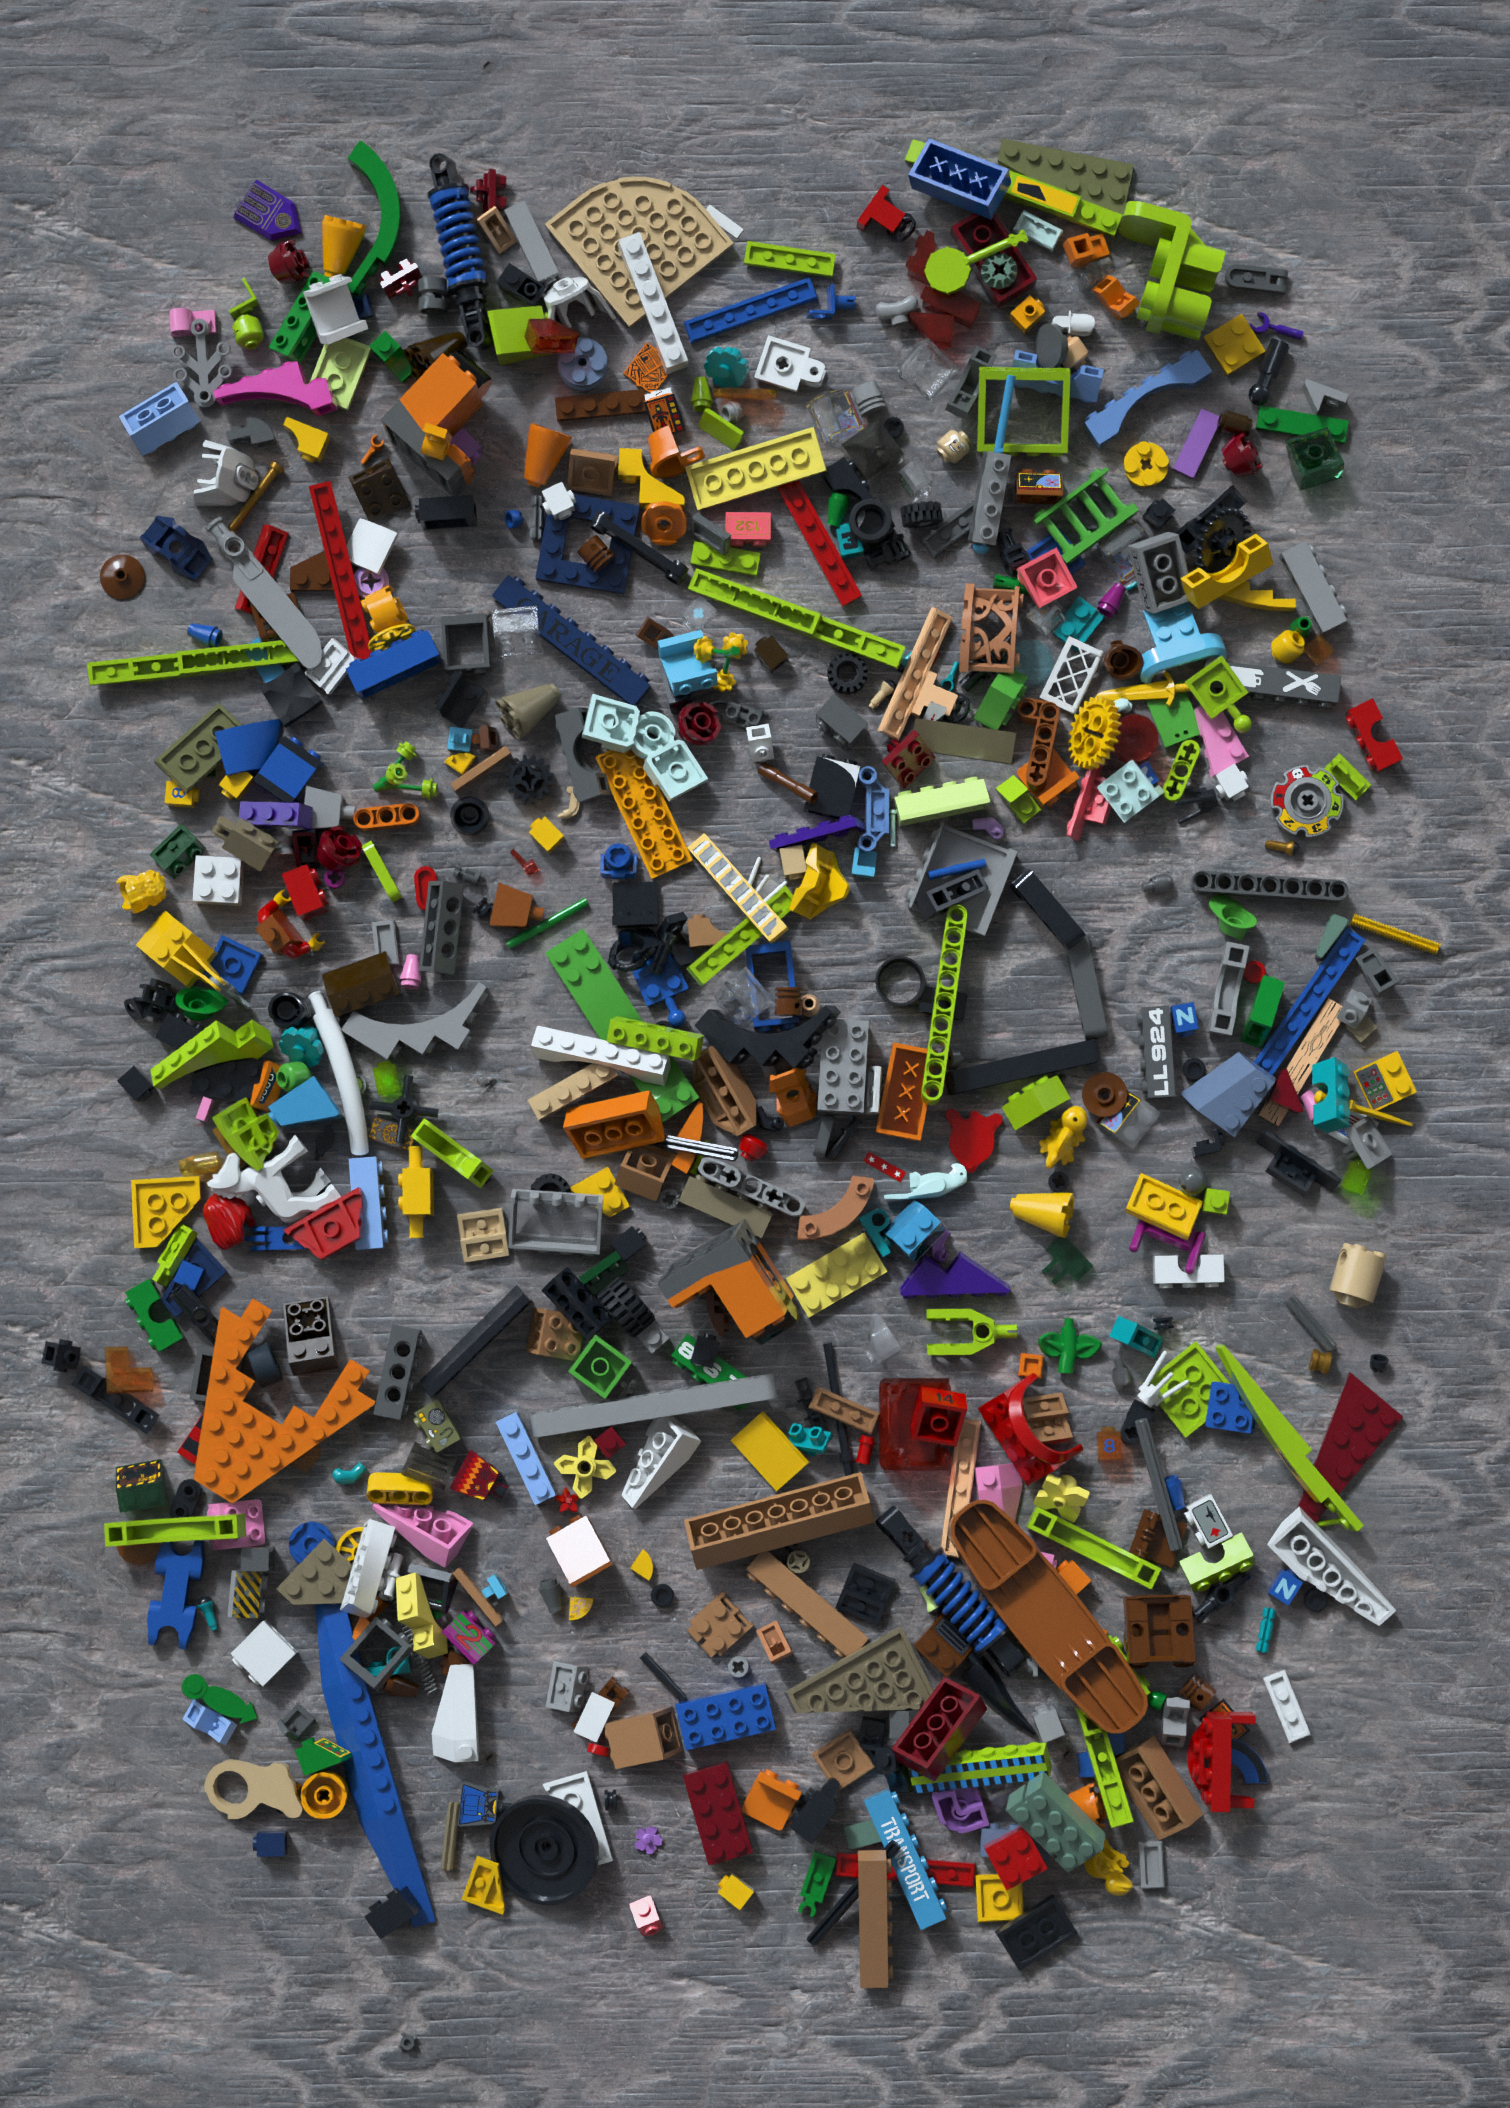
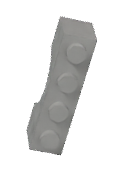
M1232 942L1224 944L1207 1030L1209 1034L1224 1037L1232 1036L1238 994L1250 946Z

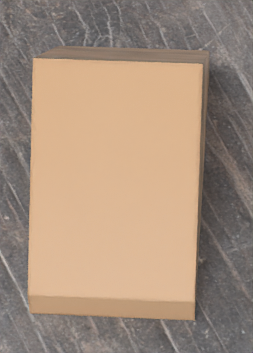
M494 206L477 218L480 230L499 254L517 242L497 207Z

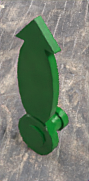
M191 1674L182 1681L181 1690L188 1699L202 1698L204 1703L217 1713L230 1718H241L239 1724L257 1719L251 1701L247 1706L239 1696L221 1687L208 1686L201 1675Z

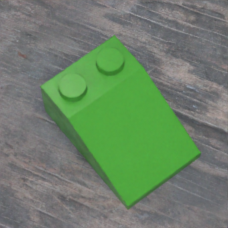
M669 1056L671 1068L665 1086L644 1082L629 1075L640 1092L650 1090L659 1105L662 1124L700 1100L672 1056Z

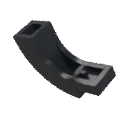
M1234 485L1230 486L1202 513L1188 521L1175 533L1179 534L1182 550L1186 554L1195 549L1194 546L1198 543L1196 537L1200 535L1199 530L1201 527L1204 528L1205 520H1209V516L1212 513L1215 514L1216 510L1224 507H1234L1240 510L1248 502Z

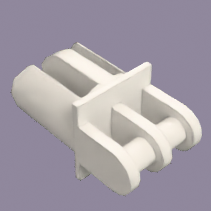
M1069 311L1068 316L1054 317L1052 324L1060 325L1063 329L1061 330L1062 333H1067V336H1089L1093 332L1095 321L1091 315L1073 314Z

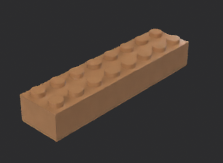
M861 1472L684 1520L696 1570L875 1522Z

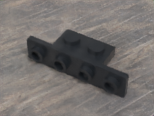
M1265 1130L1256 1141L1258 1145L1274 1154L1265 1172L1302 1196L1307 1193L1313 1181L1330 1192H1333L1342 1181L1334 1172L1317 1164L1314 1159L1308 1158L1294 1146L1288 1145L1279 1139L1274 1133Z

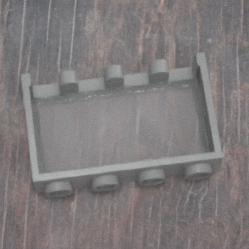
M512 1189L508 1248H513L516 1251L537 1250L540 1253L557 1251L565 1255L582 1253L585 1256H594L595 1254H600L604 1195Z

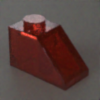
M910 311L909 323L929 346H933L937 350H946L947 347L951 348L954 326L953 315Z
M550 318L529 319L524 337L532 354L575 353L579 334Z

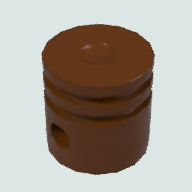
M598 535L590 538L577 551L587 565L590 564L589 567L593 569L594 573L604 569L615 557Z
M776 987L775 1015L802 1016V999L800 997L803 994H800V991H803V988Z
M1193 1673L1182 1685L1178 1694L1183 1695L1182 1698L1190 1700V1704L1200 1712L1213 1698L1216 1690L1206 1681H1201L1202 1678L1200 1676L1197 1677L1196 1673Z

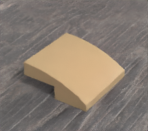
M502 1208L457 1214L464 1263L509 1256Z

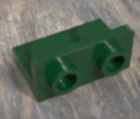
M181 823L149 855L169 876L175 879L196 859V855L200 856L205 851L206 847Z
M615 1251L579 1276V1279L593 1295H596L614 1279L627 1273L629 1268L618 1252Z

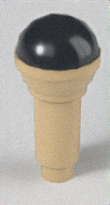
M886 679L882 682L881 690L869 704L872 709L878 707L887 695L889 696L895 692L896 683L893 680Z

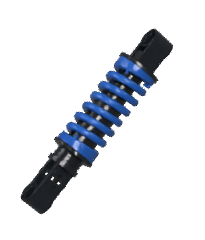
M436 153L429 161L434 188L427 193V197L430 201L431 209L435 212L433 220L437 223L435 229L439 234L438 243L442 246L440 253L444 257L443 266L447 269L445 277L449 282L447 291L450 295H456L457 300L455 303L456 307L460 308V317L464 326L467 343L479 350H486L491 346L493 340L488 312L485 307L487 297L483 289L489 286V280L485 271L478 270V268L483 266L484 261L476 258L481 254V249L473 246L479 242L477 236L471 235L477 228L474 224H465L474 219V215L471 212H464L472 206L468 199L469 185L459 183L454 160L442 153ZM446 161L445 167L440 170L441 163ZM482 333L481 341L476 343V337Z
M893 1505L875 1520L879 1529L888 1536L904 1555L903 1561L912 1566L913 1569L909 1574L910 1578L916 1579L920 1587L925 1585L930 1587L926 1591L927 1596L931 1597L934 1594L938 1596L934 1604L940 1606L944 1603L946 1607L942 1610V1613L944 1615L950 1613L954 1615L950 1620L951 1624L955 1625L961 1620L964 1622L958 1630L960 1634H964L968 1630L972 1631L966 1640L969 1644L977 1640L973 1643L977 1656L987 1652L996 1662L999 1669L1008 1677H1011L1027 1662L1022 1652L1006 1637L1005 1634L1009 1629L1002 1619L997 1618L993 1620L996 1611L994 1609L984 1611L988 1602L984 1599L977 1601L980 1595L979 1591L972 1590L969 1592L972 1584L970 1581L961 1582L964 1576L961 1571L953 1573L955 1564L948 1561L947 1554L943 1551L942 1547L934 1550L929 1545L930 1541L927 1538L923 1540L908 1523L900 1510ZM907 1534L909 1538L907 1542L904 1543L902 1539L904 1535Z

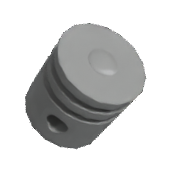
M876 381L863 383L851 391L856 405L859 406L858 410L861 417L873 415L886 407Z

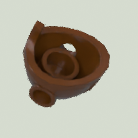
M1121 640L1112 641L1110 643L1111 648L1106 653L1103 662L1107 673L1118 680L1134 677L1143 667L1141 653L1136 648L1123 644Z

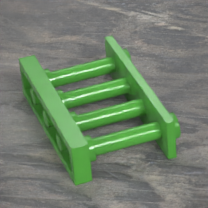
M1107 467L1102 470L1097 468L1088 476L1090 479L1048 510L1043 508L1034 515L1036 519L1032 525L1036 528L1043 523L1062 548L1061 552L1063 555L1061 557L1066 566L1137 515L1139 511L1134 503L1129 506L1123 504L1106 482L1104 477L1109 472ZM1096 483L1117 510V515L1111 520L1103 515L1086 492L1087 489ZM1077 497L1081 499L1099 523L1097 525L1099 528L1093 533L1090 530L1087 531L1068 506ZM1059 510L1062 511L1081 536L1079 538L1081 542L1075 546L1068 543L1050 519Z

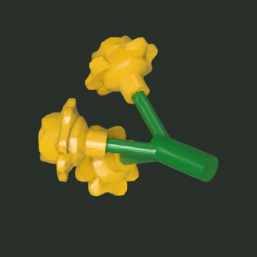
M731 632L729 637L725 636L723 638L724 645L721 650L712 646L713 641L708 639V636L698 639L693 648L696 660L700 661V663L704 664L707 660H711V655L722 654L726 657L724 668L720 672L717 671V685L712 687L721 692L731 691L732 686L736 685V681L733 679L734 675L729 674V664L732 657L740 659L742 654H747L748 640L744 639L743 634Z

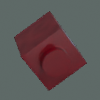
M613 1426L594 1440L608 1459L627 1444Z

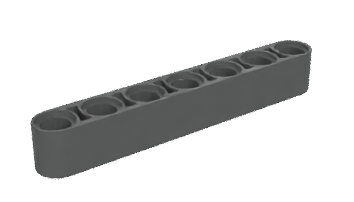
M1198 871L1190 880L1191 889L1199 894L1338 903L1344 900L1349 892L1348 885L1344 881L1332 879ZM1201 876L1206 879V887L1200 888L1196 885L1195 879ZM1220 878H1225L1229 881L1230 886L1228 889H1221L1219 887L1218 880ZM1242 880H1249L1251 882L1252 889L1250 891L1242 889ZM1264 882H1272L1275 886L1274 892L1265 891L1263 887ZM1288 883H1294L1297 886L1296 894H1290L1286 890ZM1312 884L1317 885L1320 888V894L1312 895L1309 892V886ZM1333 886H1339L1342 889L1343 894L1341 897H1335L1332 894Z

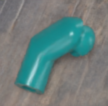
M358 1462L351 1471H343L341 1468L335 1469L332 1477L338 1484H354L366 1472L367 1468Z

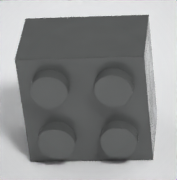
M835 694L816 713V726L824 734L829 732L834 737L833 741L842 749L846 747L850 750L868 729V722Z

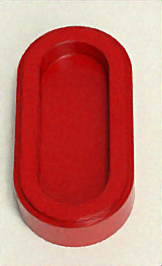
M428 866L418 868L414 874L416 902L423 911H426L429 881H437L435 871Z

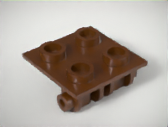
M1144 1509L1129 1553L1173 1568L1179 1550H1169L1160 1514ZM1176 1521L1182 1541L1188 1524Z

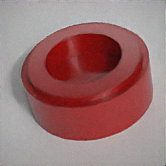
M1250 961L1246 964L1243 978L1250 984L1259 983L1263 975H1266V969L1261 962Z
M590 1743L586 1752L609 1758L611 1750L610 1748Z

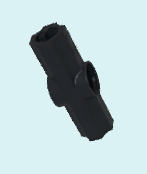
M186 1283L180 1285L173 1291L170 1297L215 1346L219 1320ZM203 1310L206 1312V1316L203 1319H196L194 1317L197 1311Z

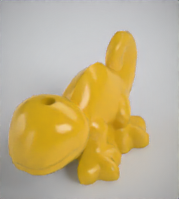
M1072 1106L1057 1121H1050L1052 1128L1049 1131L1051 1134L1046 1139L1039 1141L1041 1146L1040 1153L1043 1154L1048 1151L1045 1164L1047 1169L1053 1168L1059 1160L1062 1161L1063 1166L1068 1162H1073V1148L1078 1147L1080 1142H1085L1086 1139L1082 1134L1087 1126V1113L1082 1107Z
M1105 1839L1103 1850L1084 1862L1087 1873L1094 1878L1105 1879V1889L1112 1895L1123 1896L1132 1889L1133 1884L1131 1880L1123 1874V1870L1120 1868H1126L1129 1865L1126 1856L1114 1850L1108 1840Z

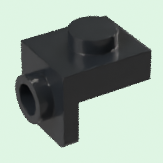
M703 1333V1337L697 1336L690 1362L713 1368L720 1342L716 1341L717 1336Z

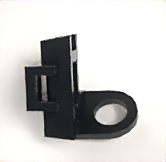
M151 978L150 985L140 984L139 988L143 989L142 997L128 998L124 1001L127 1013L133 1019H143L149 1016L155 1022L162 1020L164 1011H175L176 994L169 992L171 984ZM129 1004L133 1006L135 1013L131 1010Z

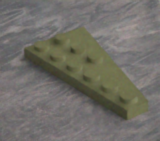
M1002 138L997 163L1015 173L1079 195L1082 200L1122 214L1123 217L1134 164Z

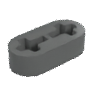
M824 1114L813 1156L824 1159L835 1119L834 1116Z

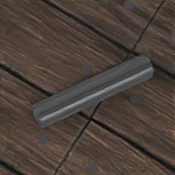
M1295 1295L1290 1296L1285 1301V1304L1326 1352H1331L1335 1349L1336 1343Z

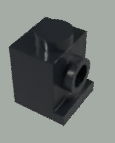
M1162 498L1160 501H1153L1142 515V518L1159 532L1172 518L1176 510Z

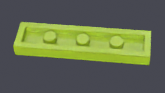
M747 241L744 265L833 278L836 254Z

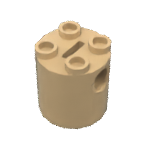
M1344 1243L1329 1291L1335 1295L1340 1304L1357 1309L1373 1304L1387 1254L1378 1251H1367V1247L1358 1244Z

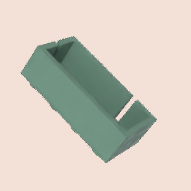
M1044 1771L1030 1780L1027 1786L1024 1784L1009 1795L1006 1811L1051 1856L1055 1854L1054 1859L1068 1873L1103 1850L1106 1833Z

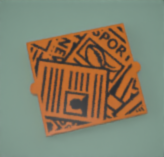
M647 342L623 373L635 382L637 387H642L650 394L652 391H657L669 375L665 373L658 350Z

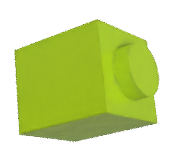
M1205 1189L1202 1212L1226 1215L1230 1191Z

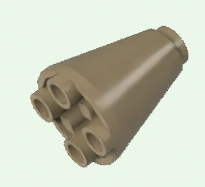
M551 683L503 696L496 701L498 709L503 714L500 720L506 728L510 727L515 737L520 740L527 736L558 703V700L561 699V694L557 687Z

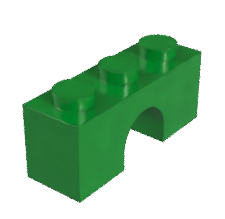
M147 1279L125 1292L127 1295L125 1301L131 1311L135 1309L139 1317L136 1318L137 1323L142 1330H147L150 1336L147 1340L153 1350L157 1349L158 1352H163L185 1339L174 1318L163 1323H158L154 1320L152 1308L157 1302L161 1301L162 1295L152 1279Z

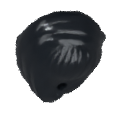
M281 992L274 995L268 1005L270 1018L281 1029L297 1028L304 1022L309 1021L313 1016L310 1004L303 997L291 992Z

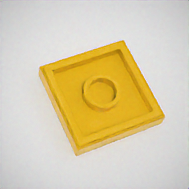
M998 1874L975 1875L978 1922L1011 1921L1024 1913L1022 1883L1006 1891Z

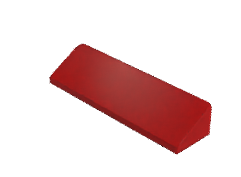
M263 525L253 555L270 576L274 578L289 533L272 525ZM240 590L235 609L252 615L251 602Z

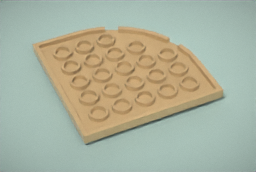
M622 177L615 181L601 183L580 195L545 223L548 231L629 329L645 317L646 314L619 252V239L640 232L665 300L734 246L733 241L697 199L688 192L671 185L669 182L649 177Z

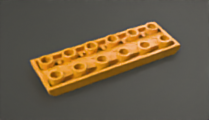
M631 749L625 753L609 750L595 756L602 773H606L611 793L651 879L693 861L659 786H654L643 769L645 759L637 756Z

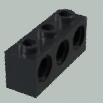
M568 1267L556 1275L541 1290L587 1341L613 1318Z

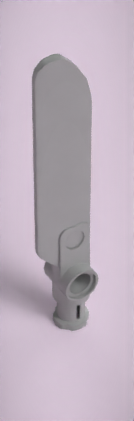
M220 516L211 521L205 530L213 534L218 541V546L225 553L227 559L234 563L233 580L301 664L307 669L318 667L322 660L321 641L313 626L246 547L243 540L234 531H230L225 526L223 518ZM232 545H238L241 547L237 553H231L229 551V548Z

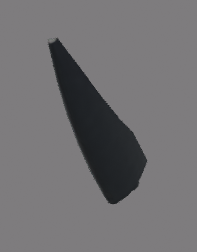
M970 1652L966 1659L971 1666L961 1676L1002 1715L1022 1729L1035 1735L1036 1731L1014 1703L998 1672L984 1656L978 1659L973 1652Z

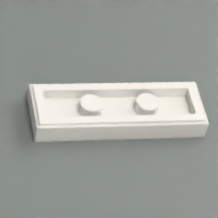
M1285 1670L1264 1677V1683L1288 1742L1292 1743L1311 1735Z

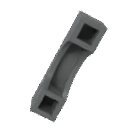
M577 707L555 715L556 729L560 734L562 752L566 756L568 763L567 771L573 782V794L578 802L589 803L611 795L606 773L595 771L588 765L585 759L584 744L586 739L582 738L588 708Z

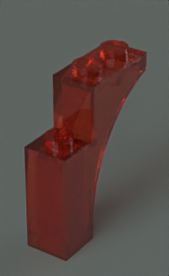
M926 230L924 236L919 235L917 239L915 255H910L905 266L908 268L907 276L930 286H925L920 298L923 299L922 307L971 329L980 311L981 303L965 296L960 291L947 295L931 288L924 269L930 254L935 252V233Z

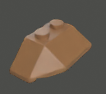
M712 1046L701 1051L700 1058L693 1061L692 1086L714 1125L739 1136L756 1126V1099L736 1064L728 1063Z

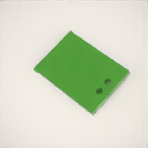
M1180 680L1178 682H1175L1174 684H1183V681ZM1176 692L1174 702L1170 708L1166 706L1168 699L1145 700L1165 748L1200 735L1194 709L1187 692Z

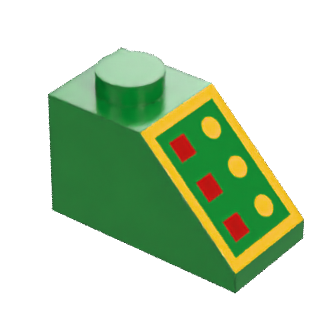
M314 1737L301 1742L302 1747L295 1749L304 1776L353 1757L350 1751L325 1738L315 1741Z

